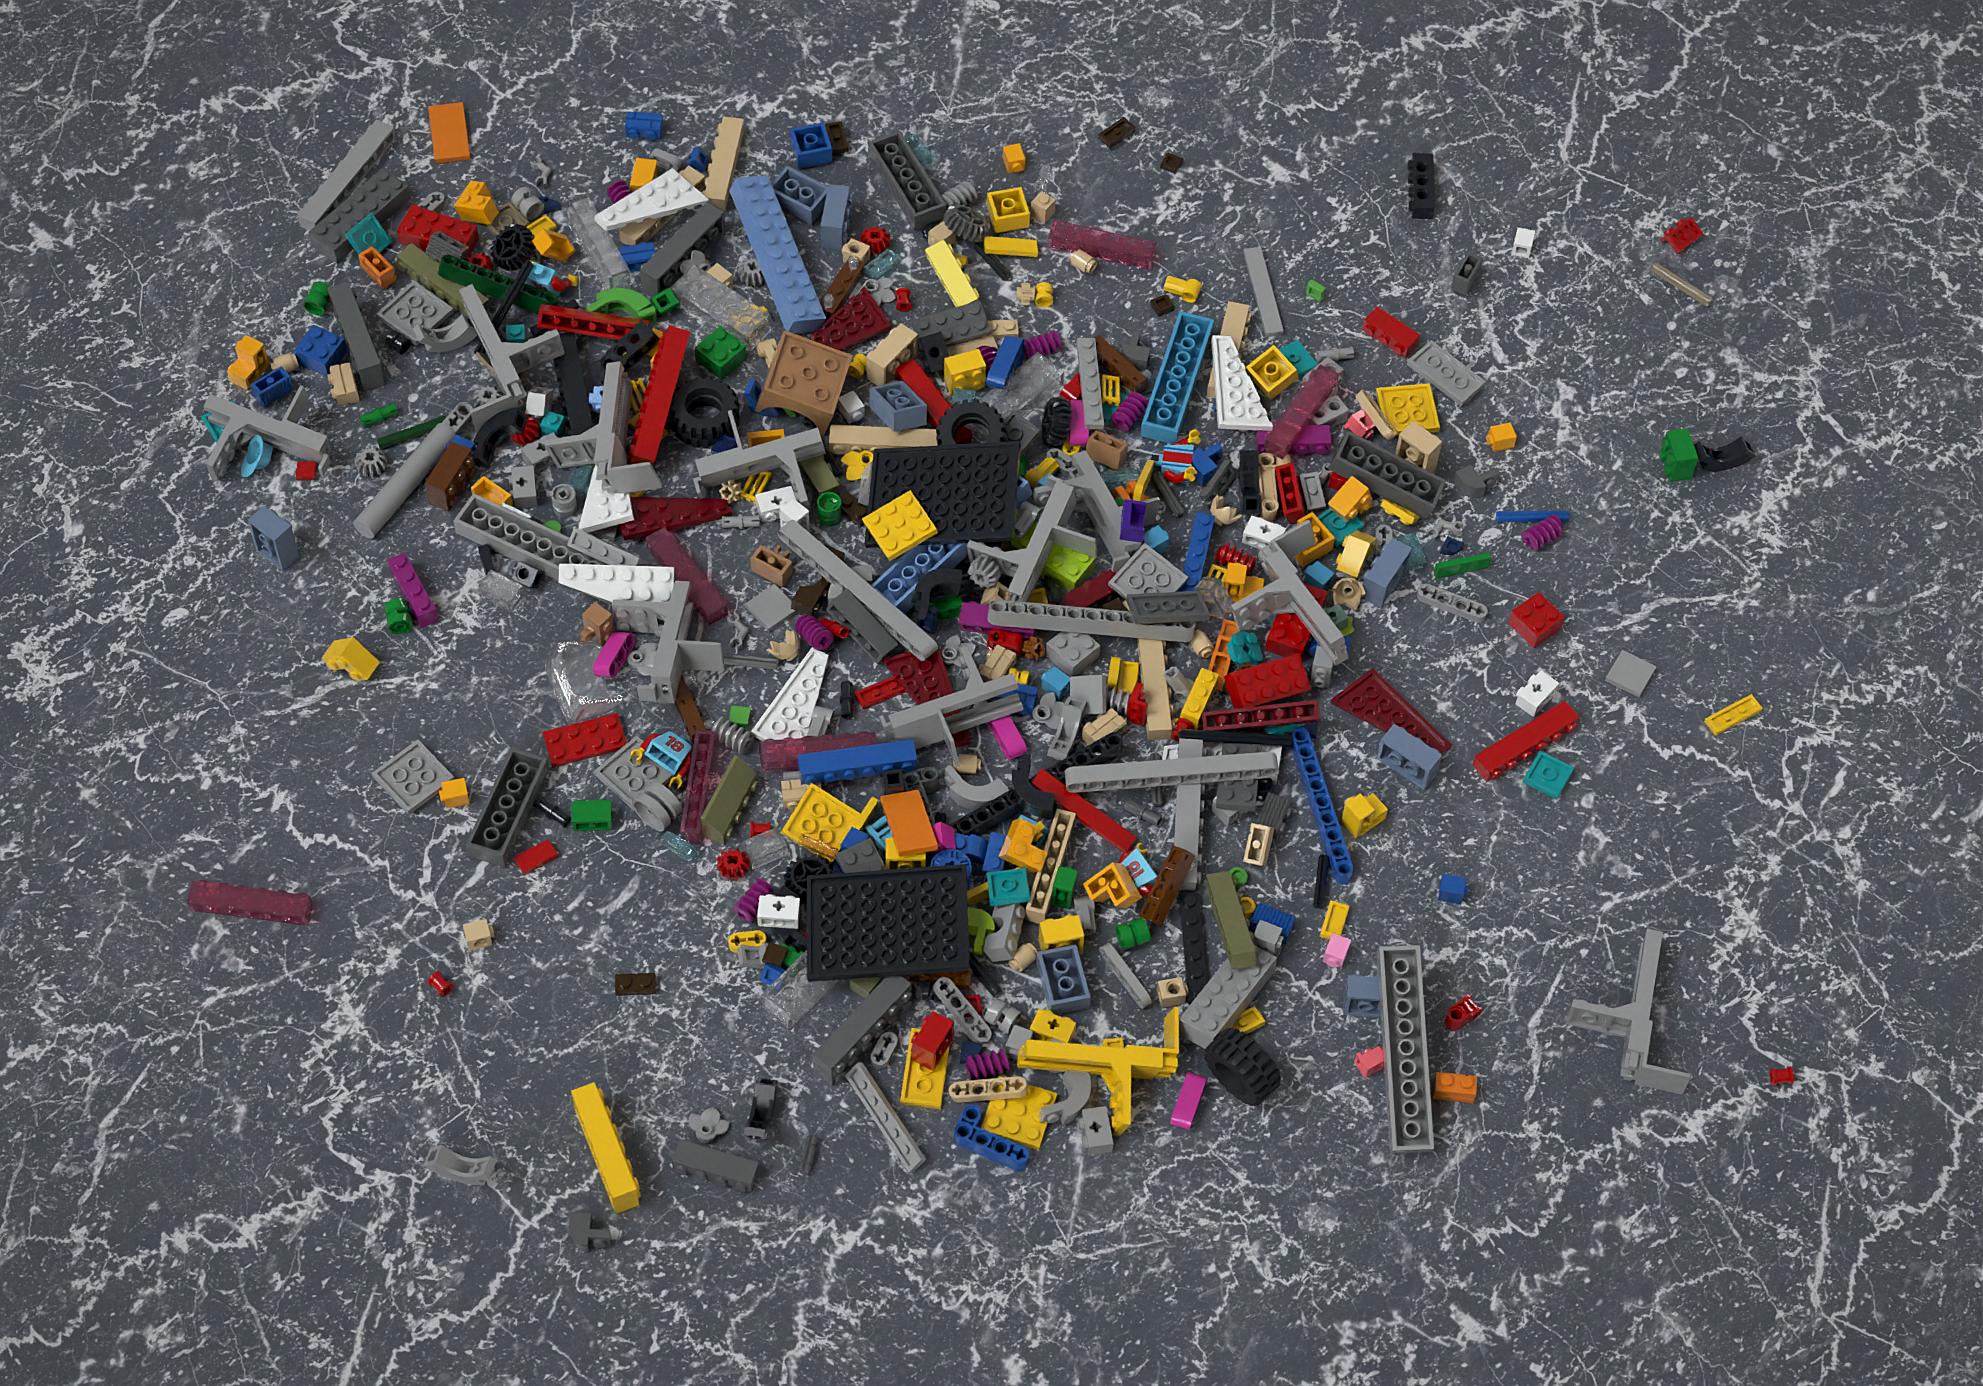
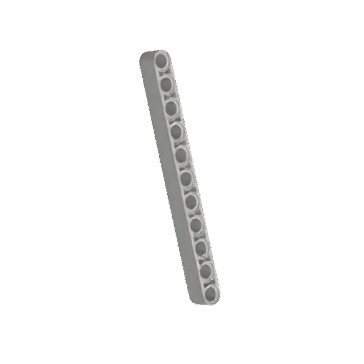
M795 520L789 521L777 532L779 538L839 591L844 592L848 589L868 609L869 613L881 623L882 627L919 660L925 661L938 649L937 643Z
M1006 600L991 601L987 616L988 622L997 626L1177 642L1191 641L1196 626L1195 621L1135 624L1129 611Z
M1258 752L1076 766L1065 770L1067 791L1078 793L1271 778L1278 775L1279 768L1277 756L1274 752Z

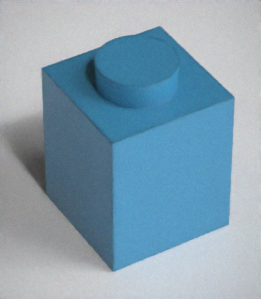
M1158 525L1144 533L1142 545L1146 543L1160 554L1168 549L1170 537Z
M1316 561L1304 571V583L1326 591L1333 584L1335 573Z
M1055 666L1050 671H1045L1041 677V689L1047 693L1054 692L1055 698L1058 701L1070 690V677Z

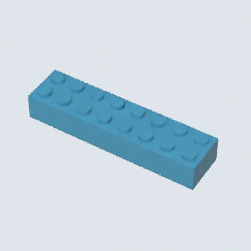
M1179 311L1142 421V437L1169 444L1177 442L1210 343L1214 319Z

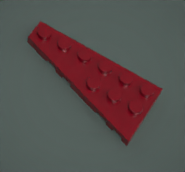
M864 286L844 307H841L822 324V327L815 331L809 339L844 352L890 330L891 324Z
M630 497L634 520L618 524L624 541L720 520L722 516H732V511L726 499Z
M939 648L925 661L919 660L911 652L882 659L883 664L895 676L898 683L905 688L906 693L916 705L954 693ZM957 709L943 714V717L945 718L960 713V710ZM966 730L951 734L955 748L970 744Z
M1373 668L1334 696L1330 701L1331 704L1386 733L1393 724L1402 727L1412 736L1420 738L1429 747L1438 750L1441 755L1451 749L1452 745Z

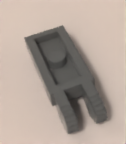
M1224 460L1207 484V487L1202 488L1199 496L1201 499H1205L1203 503L1205 507H1211L1216 495L1221 497L1237 475L1230 460Z

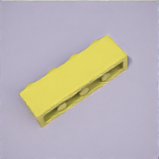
M942 240L925 249L927 259L955 307L978 301L980 296L976 288L972 289L970 286L971 280L967 273L964 274L962 272V264L958 258H954V251L950 244L947 245Z

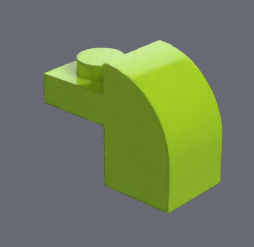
M968 907L969 935L976 936L974 954L982 955L987 934L994 933V921L987 912Z

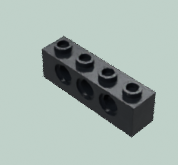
M1412 153L1411 160H1408V170H1411V173L1408 174V184H1411V187L1408 189V197L1411 198L1408 211H1411L1413 219H1433L1435 210L1434 154Z
M641 320L633 326L631 331L621 337L619 342L610 348L600 360L596 361L589 370L604 385L607 363L621 361L624 372H628L658 344L660 338Z

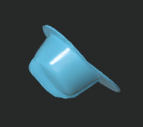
M255 435L249 444L247 454L241 466V475L244 478L250 476L255 469L266 467L270 462L273 447L263 442L260 435Z

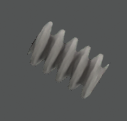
M962 181L955 188H951L944 195H940L946 204V210L952 204H964L966 206L967 202H972V198L974 200L978 198L975 188L968 181Z
M1106 684V708L1110 705V708L1115 710L1117 707L1118 713L1124 710L1125 715H1127L1128 702L1131 696L1130 691L1126 695H1123V689L1116 693V687L1109 691V687Z
M721 716L714 724L710 733L711 736H713V739L719 740L720 743L726 744L727 747H732L734 751L744 755L750 749L754 737L749 738L750 731H746L743 734V727H740L737 731L738 725L736 723L730 727L731 721L727 720L724 723L725 717Z

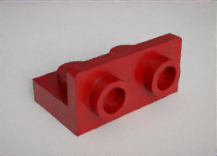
M1692 217L1687 220L1682 218L1675 223L1677 227L1674 229L1670 227L1663 232L1665 236L1660 241L1667 240L1677 254L1702 236L1703 232Z
M1137 682L1128 702L1127 721L1134 725L1145 726L1148 704L1143 702L1145 697L1143 684Z

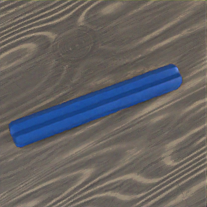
M1497 511L1496 521L1540 522L1551 515H1556L1561 522L1569 521V511Z

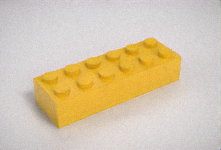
M595 1082L571 1090L574 1109L615 1214L639 1206L638 1198L641 1197L640 1187L637 1178L633 1176L629 1159H626L624 1145L622 1141H619L618 1130L615 1123H612V1116L609 1107L605 1105V1098L601 1088L597 1089Z

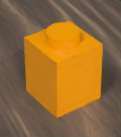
M1020 143L1003 146V160L1007 172L1013 173L1025 170V156Z
M1511 422L1491 426L1488 435H1486L1487 443L1491 445L1493 452L1513 448L1517 438Z
M465 778L441 782L442 790H439L441 802L445 801L446 809L470 804Z

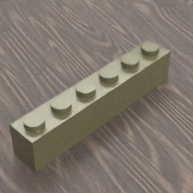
M412 243L396 255L397 267L400 271L409 274L414 281L420 282L425 289L432 291L442 301L444 300L449 303L454 310H458L463 315L468 316L459 292L460 289L466 286L440 277L438 275L440 263L432 260L429 255ZM476 291L487 313L488 307L490 310L489 299Z
M1230 871L1206 874L1207 894L1231 969L1255 966L1258 948L1256 945H1253L1254 937L1253 933L1249 932V920L1244 918L1245 908L1244 905H1240L1241 897L1240 893L1236 892L1235 878H1231Z

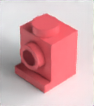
M1363 409L1351 415L1344 425L1346 429L1349 428L1354 434L1362 438L1365 437L1366 440L1375 433L1373 430L1376 427Z
M1382 1047L1368 1048L1362 1054L1360 1052L1356 1054L1354 1063L1365 1078L1384 1068Z

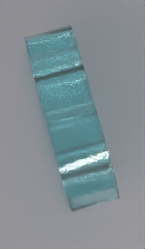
M666 831L660 838V842L664 847L687 860H690L696 852L693 845L669 831Z

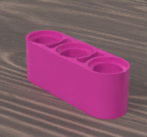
M1071 399L1072 418L1069 431V445L1087 446L1089 429H1085L1082 400Z
M614 631L610 635L594 662L593 672L595 676L615 678L635 645V637L632 633Z
M1009 715L987 722L1008 760L1027 753L1025 742Z
M1187 1072L1171 1117V1125L1190 1131L1206 1086L1207 1077Z

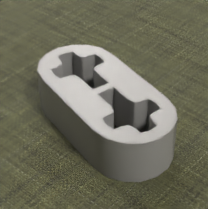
M657 148L653 149L649 155V159L657 160V166L666 170L673 168L677 172L682 165L681 160L677 156Z
M433 192L418 206L438 212L445 206L444 195L441 192Z
M1056 448L1050 449L1047 452V457H1054L1059 465L1058 472L1067 477L1069 472L1077 473V469L1069 455Z
M1380 525L1376 529L1375 538L1377 540L1374 546L1376 557H1380L1382 554L1381 546L1385 545V543L1389 544L1393 537V531L1388 525ZM1382 532H1385V539L1382 538Z
M893 1032L883 1033L871 1053V1064L876 1069L886 1068L897 1049L898 1039ZM891 1039L892 1043H889L887 1048H885V1041ZM884 1053L883 1060L877 1062L876 1058H879L881 1054Z

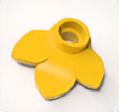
M867 450L860 453L851 451L842 457L841 461L848 466L846 471L848 481H855L861 478L864 469L870 462H873L872 452ZM863 457H867L869 462L864 463Z

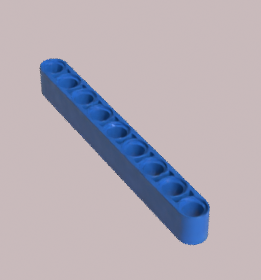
M1297 727L1292 731L1291 749L1326 855L1329 856L1333 877L1338 884L1346 885L1351 881L1353 873L1350 855L1309 732L1303 727ZM1340 871H1345L1347 874H1342Z

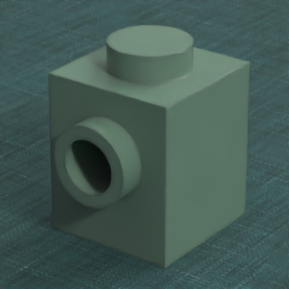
M1339 604L1325 610V613L1339 631L1348 626L1349 617Z

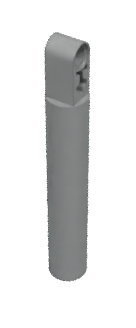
M459 403L442 423H438L353 521V525L359 533L367 538H374L435 467L456 434L459 435L470 422V410L473 408L469 403Z

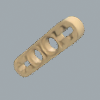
M1361 389L1355 396L1380 433L1391 441L1397 435V432L1373 398Z
M1016 1076L955 1082L949 1087V1094L953 1101L963 1103L1020 1098L1027 1094L1029 1088L1023 1077ZM1018 1084H1021L1022 1086L1019 1087V1090H1016ZM997 1085L1004 1086L1001 1092L995 1093L993 1091ZM977 1087L984 1088L980 1094L973 1093ZM961 1089L962 1091L959 1093V1095H956V1093H958V1090Z

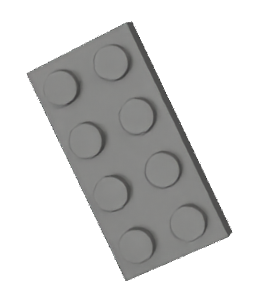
M1432 340L1407 361L1409 367L1461 407L1486 384L1485 380Z

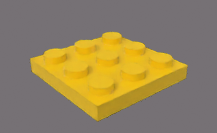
M1430 383L1376 388L1378 406L1397 432V435L1412 421L1423 426L1428 432H1439L1440 425Z
M911 490L862 518L863 523L889 562L938 533Z
M810 783L780 833L816 856L821 854L823 860L828 858L829 864H831L835 854L840 850L841 843L857 821L860 813L813 783Z
M1018 1084V1087L1016 1088V1090H1019V1087L1022 1086V1085H1021V1084ZM1028 1084V1092L1023 1097L990 1100L981 1128L1014 1143L1039 1150L1048 1122L1041 1124L1038 1115L1042 1107L1055 1104L1057 1093ZM995 1086L994 1092H1001L1004 1086Z

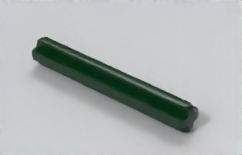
M441 416L378 438V446L380 449L429 433L438 423H442L446 417Z

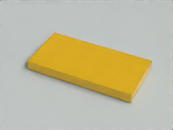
M911 1028L900 1104L941 1109L950 1046L935 1070L932 1071L912 1061L911 1039L915 1032L919 1033L921 1029Z

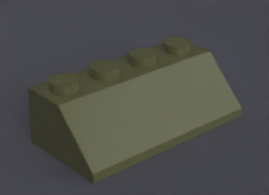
M736 755L732 758L701 816L703 837L723 845L727 839L732 837L735 823L740 822L742 810L749 805L750 795L752 791H756L759 784L757 773Z

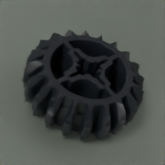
M521 224L505 226L504 230H500L499 235H495L496 239L491 241L493 246L490 247L492 250L490 255L494 263L506 271H516L517 268L521 269L525 261L532 260L531 254H535L533 249L536 246L532 242L534 234Z
M1063 397L1050 398L1046 403L1042 418L1041 434L1043 442L1054 447L1063 445L1070 431L1072 418L1071 404L1069 400Z
M814 853L811 854V857H807L804 854L802 859L797 856L796 862L791 861L790 867L787 866L786 873L784 874V886L799 896L800 904L804 900L807 903V876L837 874V871L834 870L833 863L829 864L828 858L822 859L821 854L817 858ZM802 871V876L799 877V880L795 881L796 876Z

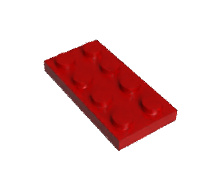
M618 713L542 732L552 768L616 752L627 744Z

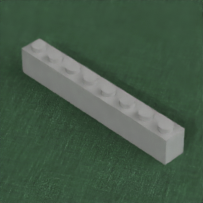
M377 119L368 127L365 134L358 139L356 145L338 163L337 168L319 186L318 191L309 198L304 208L299 210L297 217L300 227L309 231L312 230L350 196L395 141L394 127Z
M1179 739L1178 759L1206 757V747H1203V740ZM1205 783L1177 785L1174 846L1183 848L1195 855L1179 890L1196 891V884H1200L1201 872H1197V865L1201 866L1202 854H1198V847L1202 848V836H1199V830L1203 829V818L1199 817L1200 812H1203L1204 800H1200V794H1204Z

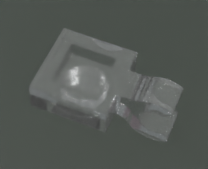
M1043 163L1038 180L1034 184V193H1036L1037 189H1043L1042 192L1044 193L1047 192L1046 183L1050 182L1052 177L1050 164Z

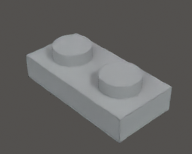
M1318 471L1299 475L1307 512L1326 508Z

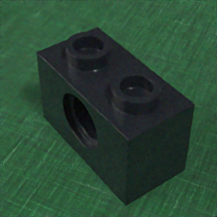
M942 331L919 338L917 345L919 352L923 353L925 358L923 360L925 370H928L929 374L943 370L944 358L949 357ZM931 348H935L938 351L937 358L930 356L929 350Z

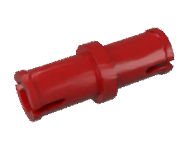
M826 618L819 620L832 632L833 636L836 635L842 639L848 637V628L840 625L837 621H830Z

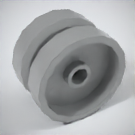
M655 781L651 782L644 789V793L639 794L632 801L633 808L638 816L651 828L660 832L664 831L670 825L671 820L676 819L683 810L676 796L664 785Z

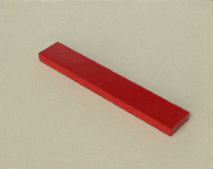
M1041 768L1030 783L1039 791L1055 793V804L1065 811L1076 813L1075 818L1121 852L1128 851L1137 838L1077 793L1067 791L1066 785Z

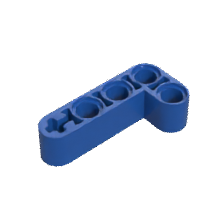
M1010 335L1005 336L989 370L986 380L987 386L1002 390L1006 389L1015 367L1021 368L1024 358L1023 338Z
M972 1104L964 1108L954 1129V1142L958 1146L1016 1171H1023L1028 1167L1029 1151L1027 1148L979 1128L981 1110L978 1106ZM974 1115L977 1118L969 1119L967 1116ZM965 1132V1133H967L968 1135L965 1136V1137H962V1136L959 1135V1133ZM980 1140H984V1141H986L987 1143L984 1144V1145H981V1144H979V1143H977V1142L980 1141ZM998 1148H1003L1006 1151L1003 1153H999L996 1150Z

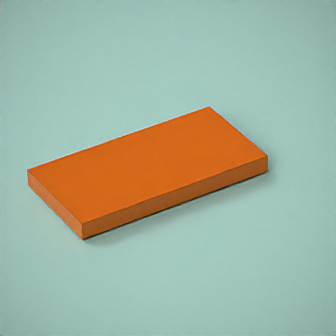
M463 102L428 106L435 164L470 160Z
M919 789L880 796L899 857L938 850V844Z

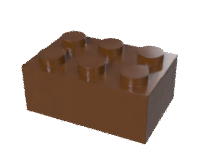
M451 441L425 482L429 505L447 512L450 511L452 506L456 505L460 493L465 491L467 482L470 478L474 477L476 472L470 448Z

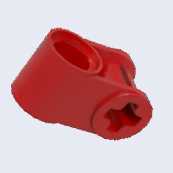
M1079 372L1062 388L1059 397H1063L1069 400V402L1071 399H1082Z
M999 629L989 631L987 636L988 650H994L993 645L995 647L1000 645L1006 650L1016 653V657L1020 656L1024 637L1021 634Z
M1470 994L1464 996L1458 1003L1449 1008L1444 1021L1446 1028L1452 1031L1459 1030L1470 1021L1476 1019L1483 1012V1008L1477 1006Z

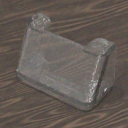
M598 640L557 642L546 661L545 669L568 723H578L618 709L623 703V696L618 690L609 691L604 677L594 675L593 665L602 651Z

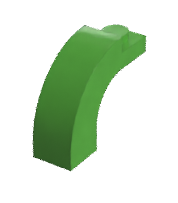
M613 288L596 294L597 301L591 303L586 308V311L604 314L622 311L629 314L632 318H637V312L651 307V302L634 290Z

